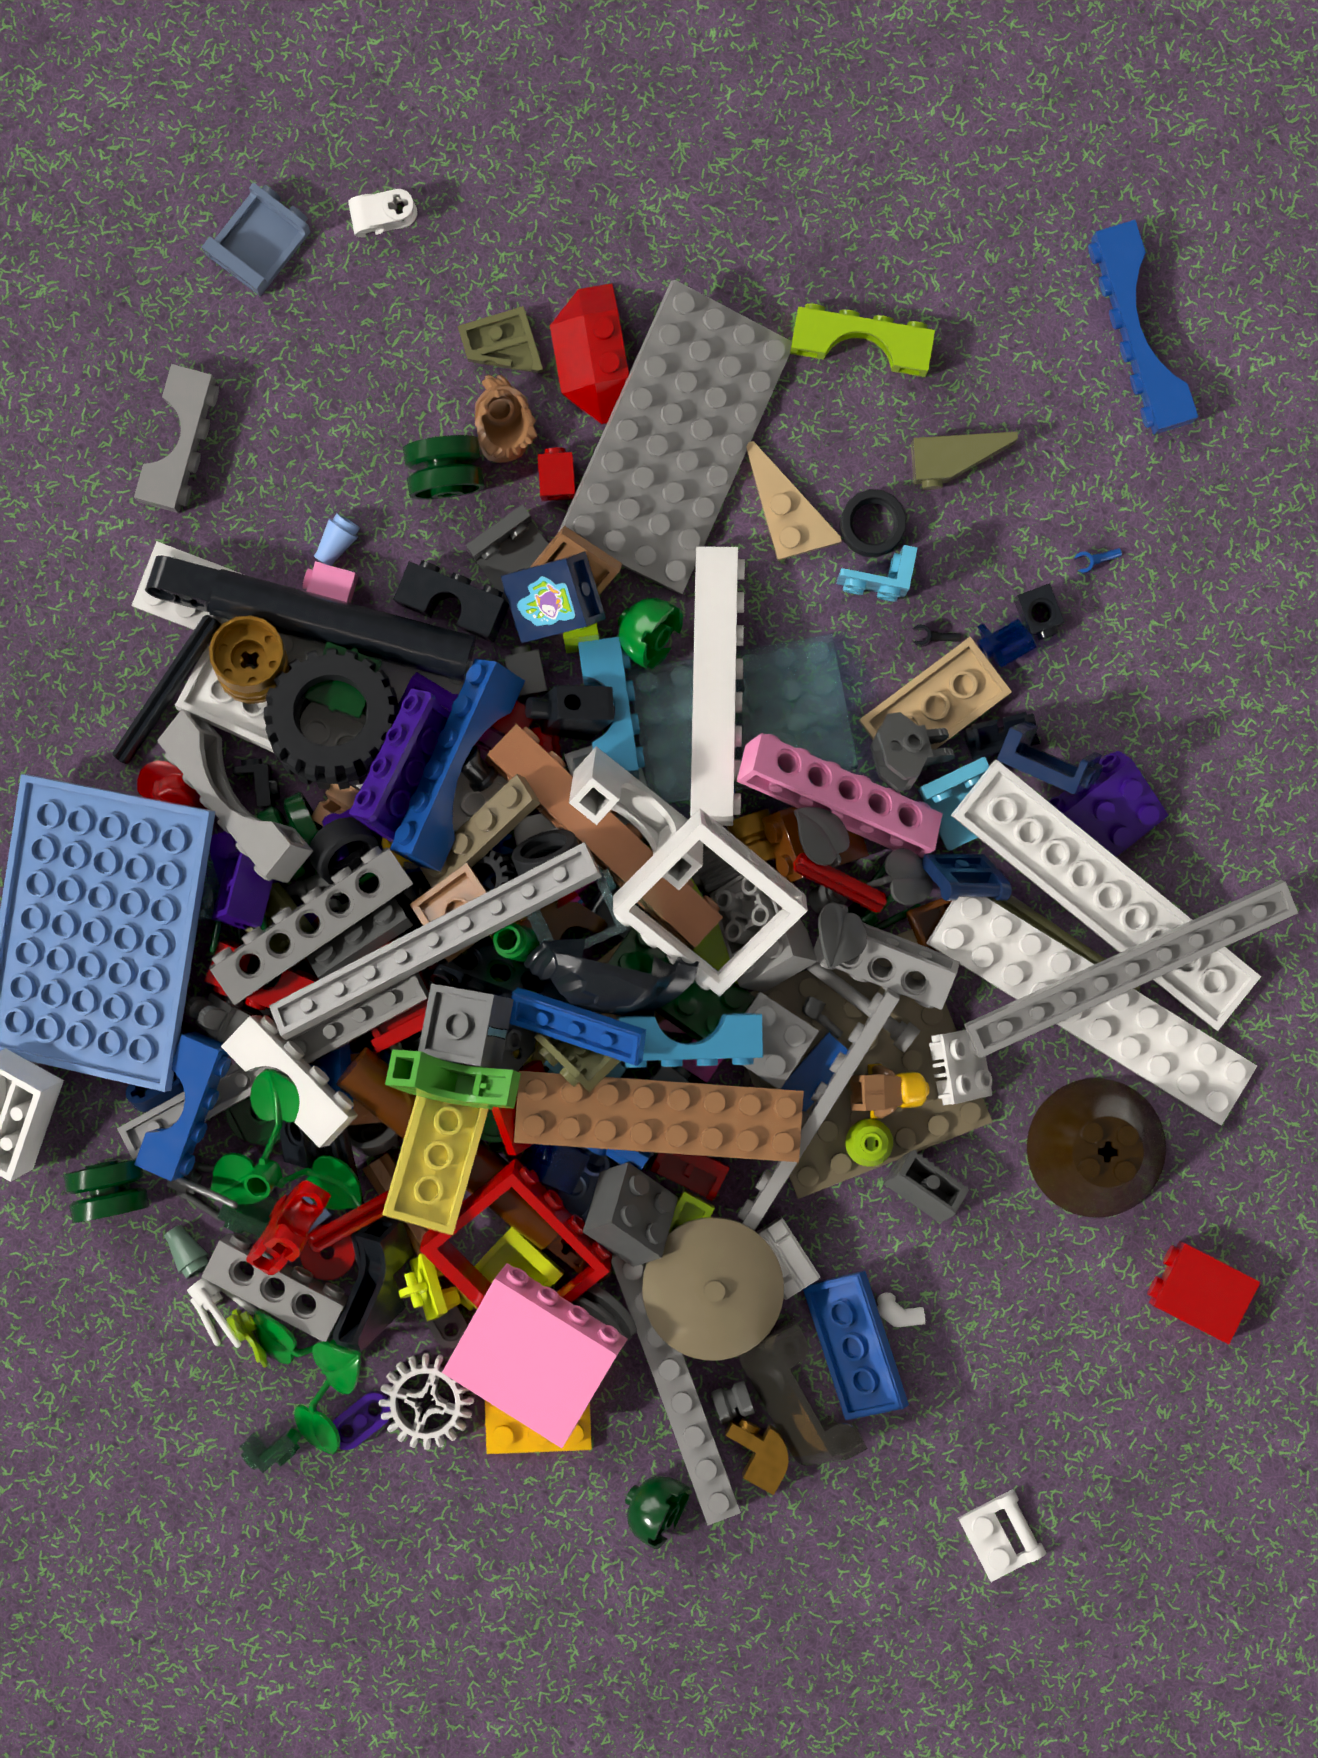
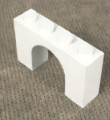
M597 746L573 772L569 804L596 825L610 810L619 813L643 834L652 848L653 855L688 821L687 818ZM699 840L663 876L665 880L678 890L703 866V842Z

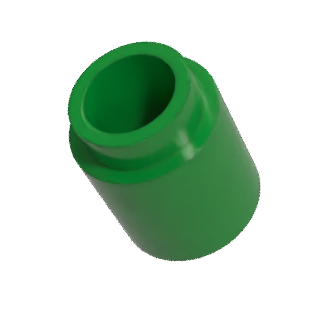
M512 923L495 932L493 943L495 950L501 956L522 962L527 959L533 949L539 946V939L533 929Z

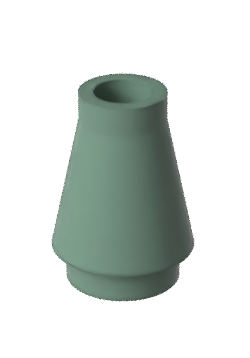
M182 1225L174 1227L164 1235L179 1274L183 1273L186 1279H190L205 1270L209 1262L207 1259L209 1254L185 1231Z

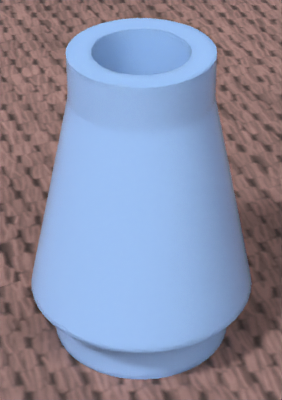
M336 513L333 519L329 518L314 557L322 563L332 566L358 538L356 534L360 527L346 517Z

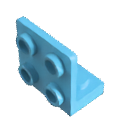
M903 545L899 554L894 553L890 562L888 577L841 568L837 584L844 585L843 591L847 593L863 595L864 590L878 592V599L897 602L898 597L904 598L910 588L917 547Z
M985 756L918 789L923 802L930 805L932 809L943 813L939 835L948 851L978 838L952 817L951 814L990 767Z

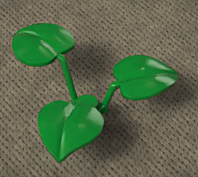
M265 1069L259 1073L252 1085L250 1100L254 1112L260 1119L266 1121L275 1120L276 1122L269 1142L256 1166L245 1155L238 1153L223 1155L214 1167L210 1190L228 1197L238 1204H254L267 1198L276 1186L283 1188L289 1182L303 1176H308L307 1181L314 1183L331 1195L325 1208L342 1210L355 1209L361 1206L362 1190L356 1174L345 1162L336 1157L320 1156L314 1161L313 1170L304 1168L289 1176L282 1177L281 1167L277 1162L269 1160V1157L282 1128L283 1120L286 1122H294L296 1120L300 1104L299 1093L293 1080L274 1069Z
M256 1310L254 1312V1323L257 1327L258 1339L264 1350L273 1359L283 1364H290L294 1360V1356L301 1357L313 1353L315 1363L322 1373L326 1375L327 1380L310 1402L309 1408L302 1404L298 1405L295 1408L294 1418L300 1433L311 1445L328 1454H336L340 1447L339 1432L334 1423L325 1414L317 1411V1405L330 1386L342 1394H350L355 1389L360 1374L361 1353L337 1345L334 1338L330 1342L319 1341L310 1347L298 1349L296 1348L297 1341L284 1325Z

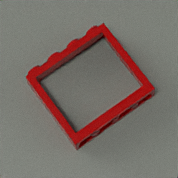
M515 1158L462 1202L453 1235L512 1187L589 1264L586 1269L557 1291L559 1296L572 1303L610 1272L612 1254L604 1246L583 1233L585 1222L578 1215H572L563 1206V1202L556 1192L547 1190L539 1182V1178L533 1169L529 1171ZM429 1229L423 1235L419 1250L478 1308L491 1283L448 1241L453 1235Z

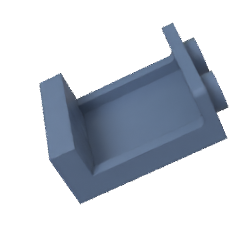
M252 183L249 187L250 195L215 239L209 237L202 245V249L211 260L257 295L261 296L311 231L306 223L308 220L307 216L294 206H291L289 209L278 202L281 197L267 185L260 188L255 183Z

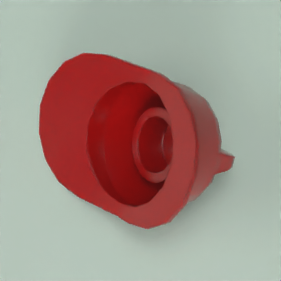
M156 760L146 764L140 770L137 778V791L142 797L207 809L200 802L201 796L196 789L184 782L182 779L183 773L172 763Z

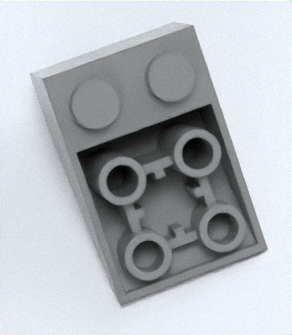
M743 875L738 876L709 894L710 898L719 906L720 910L718 913L723 917L718 923L730 959L782 909L780 905ZM799 919L737 979L739 987L764 993L818 962L808 931L802 921Z

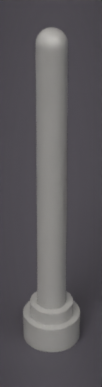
M817 962L806 968L868 1017L871 1015L867 1011L871 1001L833 971L820 966ZM891 1016L888 1017L883 1025V1028L891 1034L890 1038L895 1041L893 1045L902 1052L907 1050L921 1031L911 1022L908 1025L903 1021L899 1023Z

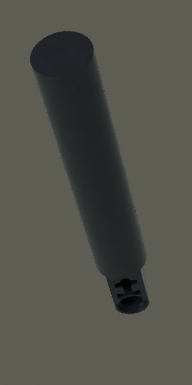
M156 556L145 588L149 595L157 599L209 612L210 615L228 620L241 616L258 617L274 626L280 634L325 646L327 642L349 650L356 648L358 653L374 659L465 682L475 649L476 636L225 569L218 570L169 556Z

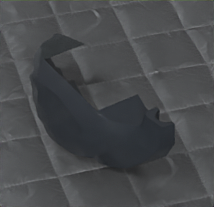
M585 939L543 941L530 952L524 962L525 967L530 969L533 975H537L540 980H552L559 993L566 997L571 1005L598 1014H630V1016L645 1014L659 1009L680 996L695 981L699 966L698 961L690 964L684 962L681 957H677L674 965H670L654 955L652 974L588 960L582 958Z

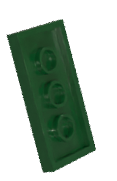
M633 927L607 963L652 974L654 955L662 961L673 965L666 953L658 947L652 948L647 945L640 933ZM694 981L680 996L655 1011L696 1041H700L714 1031L722 1014L745 1013L755 997L739 987L735 982L719 997L711 989L704 990Z

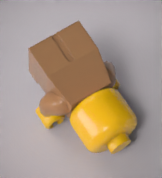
M868 1064V1074L852 1075L850 1078V1091H852L851 1110L870 1111V1118L878 1119L893 1113L897 1106L900 1108L919 1107L924 1104L926 1097L929 1095V1084L925 1081L923 1075L918 1072H906L895 1075L891 1069L881 1064Z

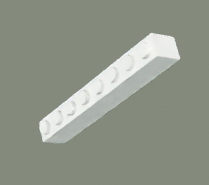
M696 547L690 818L701 808L721 826H733V815H740L741 793H734V781H737L741 759H734L735 747H742V726L735 725V713H742V692H736V679H743V658H736V646H743L744 625H737V613H744V592H737L738 580H744L745 559H738V547Z

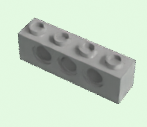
M863 923L867 932V944L864 951L858 957L830 968L831 970L839 969L849 973L853 979L859 982H872L882 986L885 991L889 988L899 995L902 994L915 999L923 1007H935L942 1010L956 977L960 961ZM819 935L814 947L817 963L829 969L822 951ZM876 959H888L892 966L883 967L878 964ZM919 971L925 976V979L916 980L910 976L909 972Z
M227 1233L219 1240L201 1276L202 1278L305 1333L327 1342L333 1335L349 1298L344 1295L345 1292L342 1288L332 1283L323 1284L314 1279V1275L309 1270L299 1266L293 1268L288 1264L274 1275H268L253 1266L254 1275H247L241 1270L240 1262L246 1261L253 1247L251 1245L252 1242L245 1236L236 1233L233 1235ZM264 1252L262 1254V1256L265 1258L274 1259L273 1256L267 1252ZM271 1278L281 1279L285 1285V1291L279 1292L275 1290L271 1285ZM302 1294L311 1295L316 1301V1307L309 1308L305 1306L302 1302Z

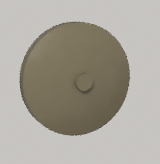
M704 1217L685 1222L668 1233L662 1258L646 1263L642 1278V1298L651 1325L669 1346L684 1355L696 1359L725 1360L748 1352L770 1333L782 1308L784 1279L775 1253L756 1231L732 1219Z

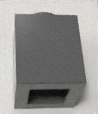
M531 646L511 649V655L504 656L507 669L525 680L517 700L547 694L548 691L539 649L532 651Z

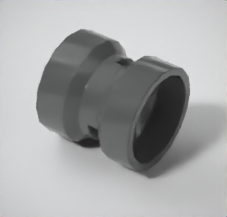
M744 1380L734 1383L732 1389L724 1390L718 1388L711 1391L722 1425L732 1422L733 1418L741 1414L747 1417L755 1414Z

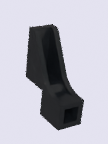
M383 1216L363 1227L355 1235L360 1250V1270L333 1332L337 1345L362 1352L406 1308L403 1298L399 1296V1288L393 1275L415 1254L403 1221Z

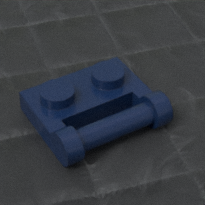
M985 854L924 855L922 867L932 878L933 882L940 887L941 897L945 901H955L959 897H993L995 900H1008L1011 896L1012 889L1009 880Z

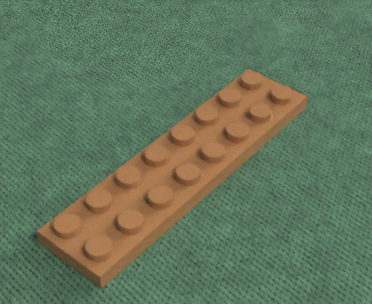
M519 1071L521 1076L517 1091L514 1143L799 1162L804 1091L604 1077L589 1092L580 1083L573 1087L558 1073Z

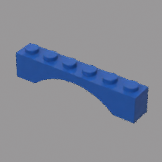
M1136 220L1096 231L1091 238L1092 243L1088 244L1089 255L1092 263H1099L1102 276L1099 277V286L1103 296H1109L1113 309L1109 310L1111 324L1115 330L1120 329L1123 342L1119 344L1120 352L1124 362L1130 361L1134 374L1130 375V382L1134 394H1140L1144 407L1140 409L1144 426L1146 428L1151 427L1153 435L1191 424L1198 418V414L1188 384L1175 376L1159 361L1148 345L1140 327L1136 308V284L1139 268L1146 251Z
M474 659L472 666L467 671L461 691L452 705V711L444 729L438 736V742L432 756L424 768L419 785L409 801V807L402 823L395 832V838L390 847L391 851L419 867L441 872L455 840L453 802L463 764L482 734L497 720L512 712L524 685V679L498 662Z

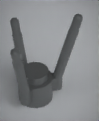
M195 1161L188 1175L174 1181L167 1180V1187L176 1190L175 1195L188 1200L218 1221L223 1220V1215L193 1194L198 1192L235 1209L238 1207L237 1202L200 1185L203 1175L199 1174L198 1171L213 1173L215 1165L202 1164Z

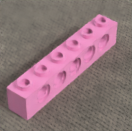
M761 733L745 745L737 782L798 809L818 807L828 810L843 822L848 831L889 849H909L920 858L935 850L943 813L932 809L927 803L909 799L892 788H885L871 782V779L864 775H856L844 770L835 762L817 758L806 749L795 748L782 742L775 735Z

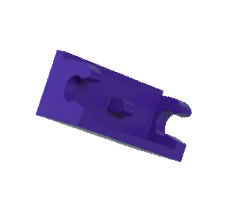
M239 850L228 854L212 920L247 930V926L261 927L273 879L268 881L259 876L254 870L255 864Z

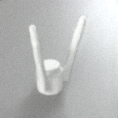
M201 1278L187 1290L192 1297L190 1302L197 1309L215 1346H219L221 1342L207 1310H210L233 1345L239 1348L241 1342L216 1306L223 1299L220 1292L225 1293L253 1316L257 1309L240 1297Z

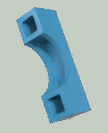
M619 637L579 642L584 686H609L613 689L614 721L603 736L592 742L593 749L597 746L635 778L640 779L638 768L645 767L642 746L635 747L634 735L640 734L637 713L630 714L629 707L630 701H636L633 680L626 681L624 669L631 668L630 658L621 649Z
M759 1013L722 1014L714 1031L706 1038L693 1043H680L667 1037L660 1029L654 1016H616V1020L646 1029L643 1061L638 1066L625 1062V1067H647V1060H661V1066L676 1067L683 1066V1060L697 1059V1066L718 1065V1059L732 1058V1065L754 1064V1058H763L762 1014Z

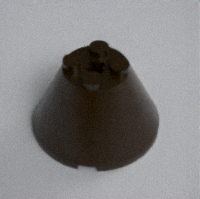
M1089 1078L1064 1085L1041 1104L1029 1127L1026 1151L1029 1168L1035 1182L1053 1203L1076 1215L1101 1218L1123 1213L1135 1207L1148 1196L1158 1182L1163 1170L1166 1156V1141L1163 1126L1156 1111L1141 1094L1131 1087L1114 1080ZM1106 1144L1105 1154L1103 1156L1098 1154V1148H1102Z

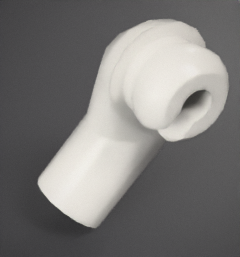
M883 1293L878 1296L877 1308L879 1314L892 1326L906 1327L925 1324L923 1307L903 1309L895 1302V1296L892 1293Z

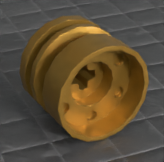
M254 616L235 617L223 623L212 637L209 647L210 663L225 693L236 701L247 704L266 702L268 689L276 687L274 678L280 671H283L285 674L290 671L288 666L289 659L283 641L276 628L264 619ZM251 662L254 665L258 664V667L252 669L250 666L246 667V664Z

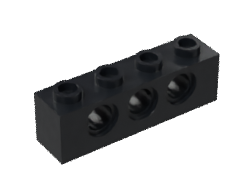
M480 940L452 961L448 962L444 958L428 966L425 971L424 978L437 985L511 999L512 992L519 987L525 990H533L540 995L567 1003L566 997L559 993L552 980H540L537 975H533L531 970L525 967V961L521 962L505 958L497 953L494 945ZM460 966H467L471 969H463ZM493 978H500V979H502V980H504V981H503V982L496 981V980H494Z

